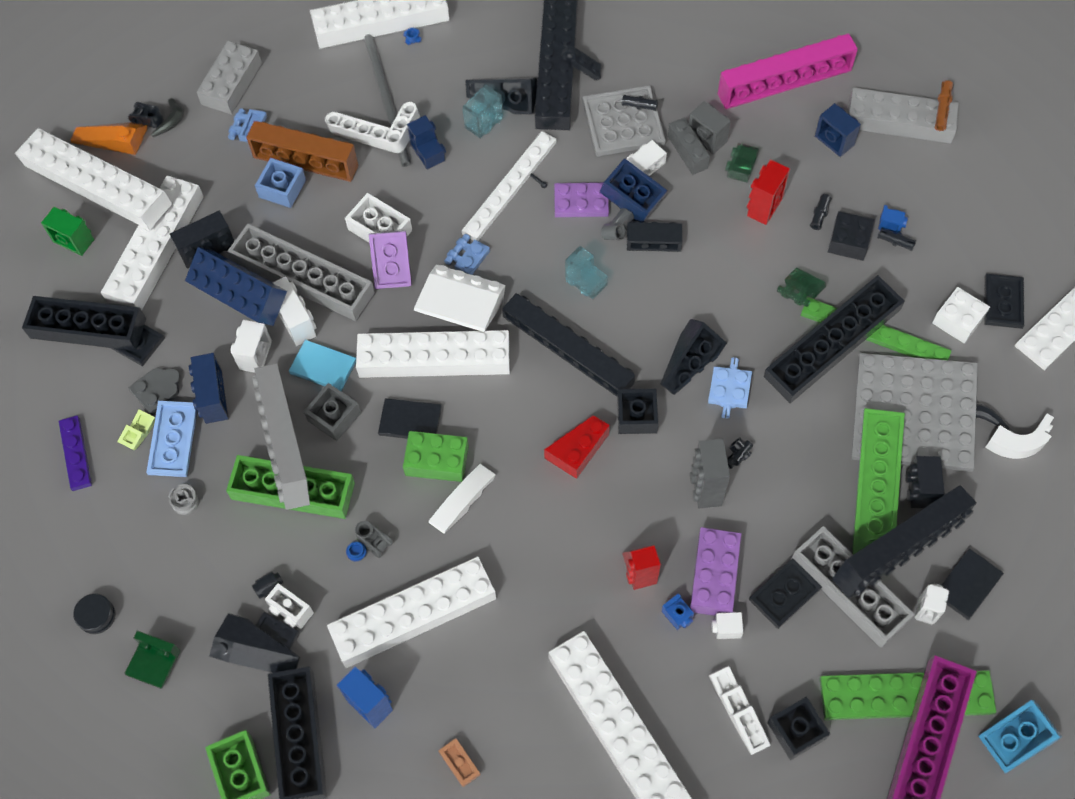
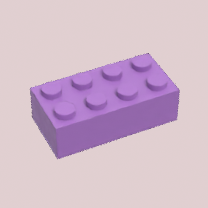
M700 528L690 609L694 613L716 616V613L733 612L741 533Z

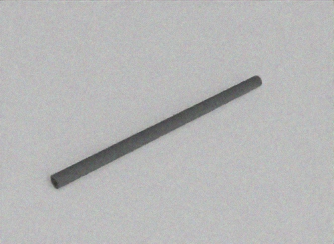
M368 34L364 39L391 127L396 114L373 37ZM405 147L402 152L398 153L403 167L410 165Z

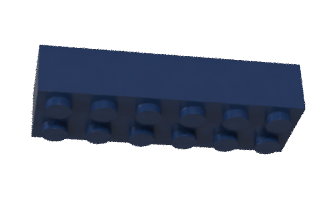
M200 247L196 250L185 279L187 283L252 320L274 326L287 293L283 288L217 252Z

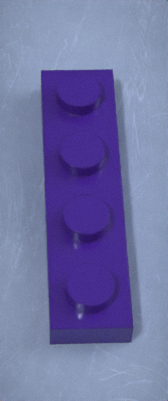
M73 416L59 420L70 489L76 491L90 487L92 483L80 418Z

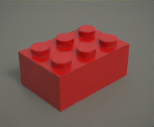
M771 159L767 165L762 166L759 178H755L751 185L750 201L747 204L748 217L764 225L768 224L783 200L790 168Z

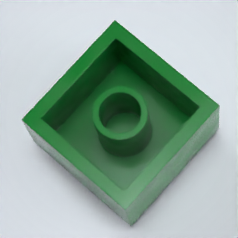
M53 207L41 222L54 243L80 256H83L94 241L91 230L87 228L85 220L80 216L75 217L65 209L60 210Z

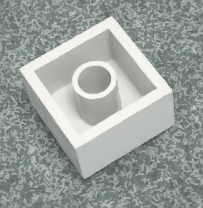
M957 287L938 311L932 324L965 344L984 319L990 307Z
M243 320L241 326L237 328V338L235 343L231 345V354L239 370L255 373L254 368L264 366L272 340L265 324Z

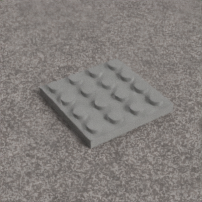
M650 85L583 96L582 101L596 157L639 150L642 145L648 144L651 140L658 146L665 145V138L657 111L642 108L637 110L636 107L622 106L623 95L643 96V98L654 100Z

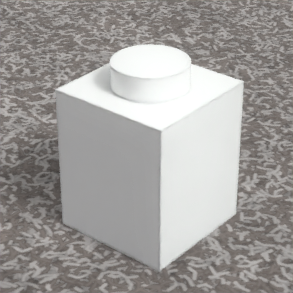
M741 612L716 613L715 620H712L711 623L712 633H716V639H736L742 637L743 623Z

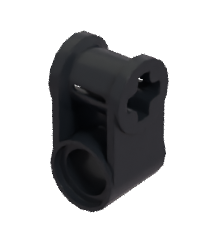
M135 102L134 110L128 116L129 121L132 123L147 125V127L158 128L164 122V118L157 106L141 102Z

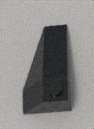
M231 613L227 614L217 631L209 655L228 663L271 673L297 669L300 656L282 643H278L271 638L266 631L256 627L251 620Z

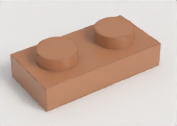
M456 738L438 750L462 787H465L481 775Z

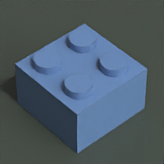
M270 158L255 184L259 198L291 208L306 181L303 168Z

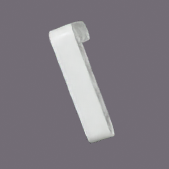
M406 102L401 107L391 128L337 112L327 114L325 122L333 135L390 152L400 153L409 142L407 124L420 118L415 103Z

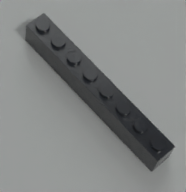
M516 293L502 308L503 317L616 397L618 389H630L634 385L635 374L628 367L624 368L615 358L607 356L602 349L591 345L585 337L578 336L569 326L559 323L556 317L549 316L540 306L530 303L527 297Z

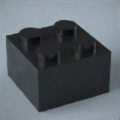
M838 211L827 253L864 261L874 219Z
M618 389V434L657 433V389Z
M916 456L913 463L910 464L909 470L905 473L906 483H909L907 500L911 502V508H926L944 496L941 456Z
M807 696L773 715L767 722L790 761L825 741L830 736V732Z

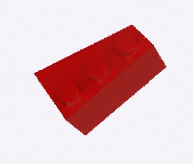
M593 415L544 449V458L577 479L609 436L610 425Z
M655 545L622 553L627 568V582L632 584L634 590L657 584L661 564Z

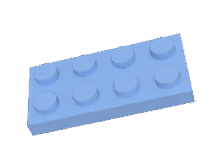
M158 401L146 472L148 475L187 477L197 410L194 409L192 402Z

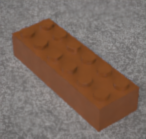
M258 121L253 122L246 137L255 159L269 161L270 158L303 168L304 171L352 182L358 168L354 144L349 142H341L332 138H325L316 134H308L299 130L287 129L283 126H275Z

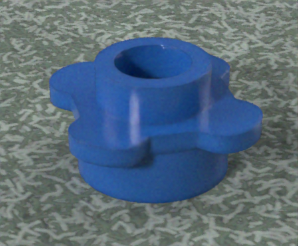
M408 28L403 33L404 37H406L405 43L410 45L411 43L421 42L422 39L419 37L420 31L416 28Z

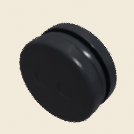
M89 594L77 602L73 611V618L75 623L86 633L100 634L111 627L116 613L113 604L105 596Z

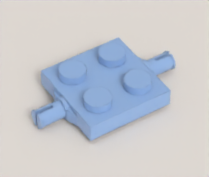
M731 358L730 368L714 367L708 404H716L723 407L722 418H725L726 415V419L730 418L731 408L747 409L752 371L737 369L738 358H735V364L734 358Z

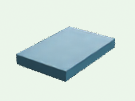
M305 340L289 369V373L322 386H326L329 383L342 391L356 363V358Z

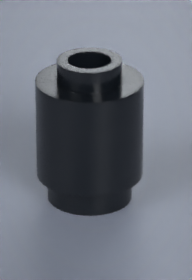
M271 571L257 579L252 587L258 598L261 599L263 597L266 598L277 584L281 585L284 582L278 572L274 574Z

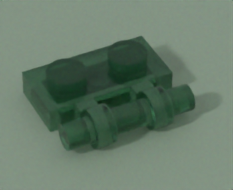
M795 268L784 279L787 286L783 287L780 285L777 288V292L786 299L794 300V303L799 306L808 307L810 300L806 298L808 296L815 298L826 288V283ZM796 289L800 292L796 294L793 291Z

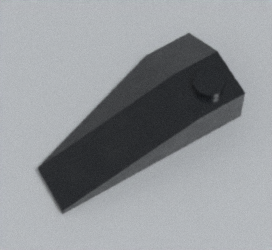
M537 77L465 80L467 98L495 106L498 109L507 110L513 114H533L537 96Z
M690 319L679 336L660 384L671 394L675 395L691 381L694 375L701 373L708 363L714 362L718 358L727 342L704 322Z

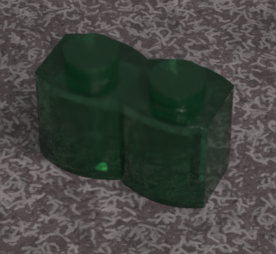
M738 143L737 148L733 147L730 156L732 160H728L725 171H728L727 177L748 183L759 148Z

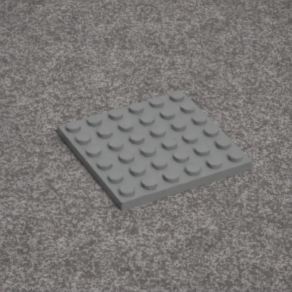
M860 353L851 460H860L863 411L867 408L905 413L901 465H910L916 456H941L942 469L973 472L978 363Z

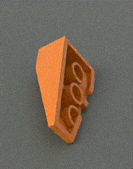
M132 122L76 127L70 142L136 155L148 127L147 125Z

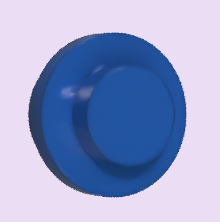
M352 542L346 549L347 557L355 562L362 560L366 556L365 545L361 542Z

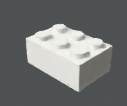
M369 193L345 217L348 230L369 242V233L406 231L408 236L412 232L410 218Z
M285 276L273 282V284L287 291L278 315L295 345L299 346L305 340L309 341L315 338L314 330L317 327L313 321V316L309 309H306L305 302L301 295H298L293 281L289 283Z

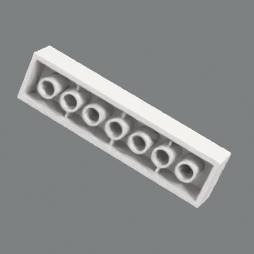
M356 0L310 10L319 49L363 40L368 34L376 37L404 31L408 28H418L449 21L446 0Z
M166 176L159 189L165 192L172 204L150 230L138 225L101 291L108 304L139 307L142 311L176 249L170 233L189 225L204 198L199 185Z
M509 331L357 334V373L359 378L510 374Z
M476 557L328 624L327 627L345 668H348L496 600V594L479 557Z

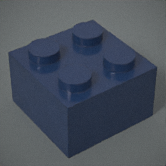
M834 103L820 115L815 137L841 157L855 146L861 124L857 119L845 112L843 108Z

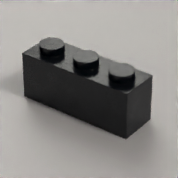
M627 222V251L681 252L682 224L675 222Z

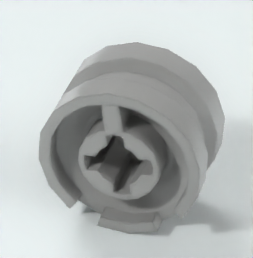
M179 484L178 487L172 488L169 492V503L176 513L188 515L198 507L199 497L190 485Z

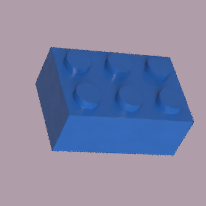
M355 666L337 684V687L345 700L375 729L393 711L390 706L392 702L386 694V690L379 683L375 685L371 679L372 677L366 670L362 669L360 671Z

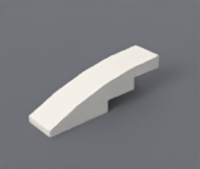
M479 464L444 501L431 517L429 523L445 534L468 512L469 506L481 496L482 490L494 480L495 474Z
M726 666L710 674L709 677L750 754L753 755L770 746L753 707L749 705L741 686H738L730 667Z

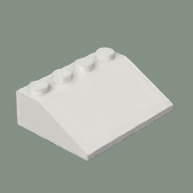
M436 264L426 280L414 311L485 332L503 304L505 285Z

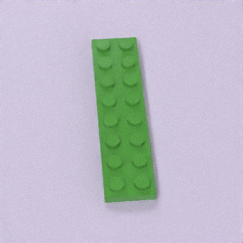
M867 408L863 411L852 546L853 555L897 526L905 413Z
M977 671L965 715H994L997 712L990 671ZM925 673L821 676L820 686L824 720L912 717Z

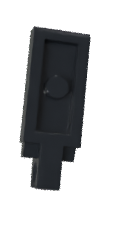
M571 45L562 50V55L571 61L573 67L595 81L601 78L602 65Z

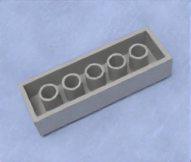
M853 88L849 99L848 114L858 120L861 124V131L951 144L957 128L959 103H950L947 128L944 131H937L934 128L939 105L937 99Z
M823 526L794 552L792 558L822 586L821 590L882 648L915 614L881 581L874 586L869 584L861 595L857 596L855 594L848 599L832 578L845 560L853 556V554Z

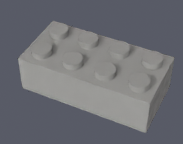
M227 41L197 90L201 105L232 115L262 64L258 50Z

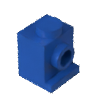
M884 205L878 230H881L883 227L895 233L900 232L902 227L905 228L908 217H905L906 212L887 209L888 205Z
M679 593L662 606L661 612L676 630L681 627L685 629L693 622L694 612L682 600ZM680 609L683 614H677L676 610Z

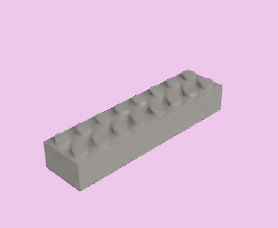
M250 224L245 226L228 250L231 261L272 282L286 276L289 283L293 281L299 295L354 321L358 319L375 293L371 281Z
M273 364L254 368L255 376H252L254 388H258L254 390L256 401H260V403H257L259 415H264V417L260 418L262 428L267 430L264 431L267 445L270 444L267 446L269 458L274 459L271 460V466L274 472L275 484L279 490L280 503L284 502L286 510L310 505L306 476L278 365Z

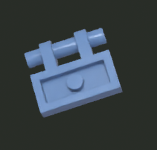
M240 108L234 116L233 125L229 128L228 138L235 140V137L238 136L240 141L248 142L246 137L253 122H265L267 118L266 112L249 109L248 114H245L246 111Z
M464 234L462 238L456 241V246L453 250H449L444 262L450 265L454 261L456 262L455 270L473 275L490 252V247L477 240H474L470 245L467 243L470 236ZM462 249L465 250L462 256L458 255Z

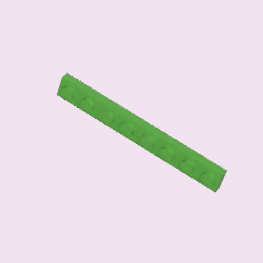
M808 297L801 316L821 323L838 308ZM884 325L866 339L912 358L948 361L952 351Z

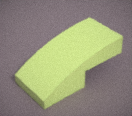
M138 410L131 425H126L117 442L132 450H136L153 428L155 417Z

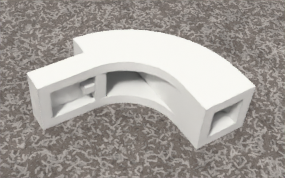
M1047 413L1036 430L1027 435L1012 433L1000 425L985 448L1006 458L1020 459L1032 456L1039 452L1052 437L1048 433L1053 427L1050 423L1054 417Z

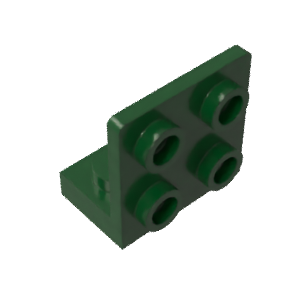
M136 631L133 638L139 644L125 671V675L162 689L180 650L175 644Z

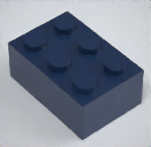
M625 158L604 181L600 189L602 195L621 209L626 208L632 212L634 219L640 223H644L667 192L664 187Z
M214 353L190 357L191 365H188L190 375L193 376L191 389L195 393L193 406L195 410H198L199 418H203L206 424L229 420L223 373Z

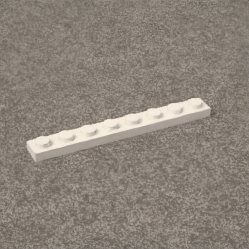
M541 131L462 229L463 235L467 234L473 241H479L530 177V174L534 172L554 147L556 138Z

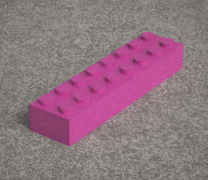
M848 33L832 39L822 40L819 43L806 45L799 49L790 50L786 53L776 54L766 59H760L753 63L743 64L733 69H727L721 72L718 96L724 108L729 109L852 71L858 48Z

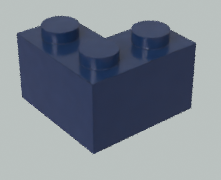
M425 115L408 123L410 145L425 168L428 170L444 162L446 150L443 144H439L437 141L438 139L434 132L436 127L433 121H429Z

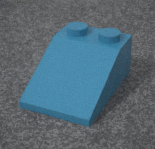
M1031 700L978 737L1006 774L1062 738V735L1036 701Z

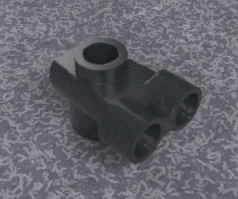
M739 437L729 446V449L733 452L727 458L729 469L739 466L742 461L751 456L752 452L750 450L753 445L750 441H743Z

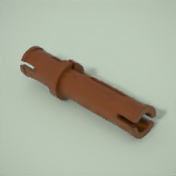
M949 80L942 82L941 93L938 95L939 105L934 127L937 131H944L947 128L949 106L953 99V82Z

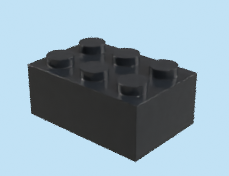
M220 210L170 233L171 239L187 269L190 268L198 247L220 254L228 251L234 243L232 233Z

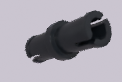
M623 95L622 106L636 107L637 110L642 108L657 111L658 100L646 99L643 96Z
M821 194L818 205L814 208V216L810 223L811 228L814 230H820L824 217H827V209L832 199L828 194Z
M883 227L877 237L878 239L893 243L892 245L895 247L898 245L910 251H913L917 241L901 235L902 233L900 232L895 233Z

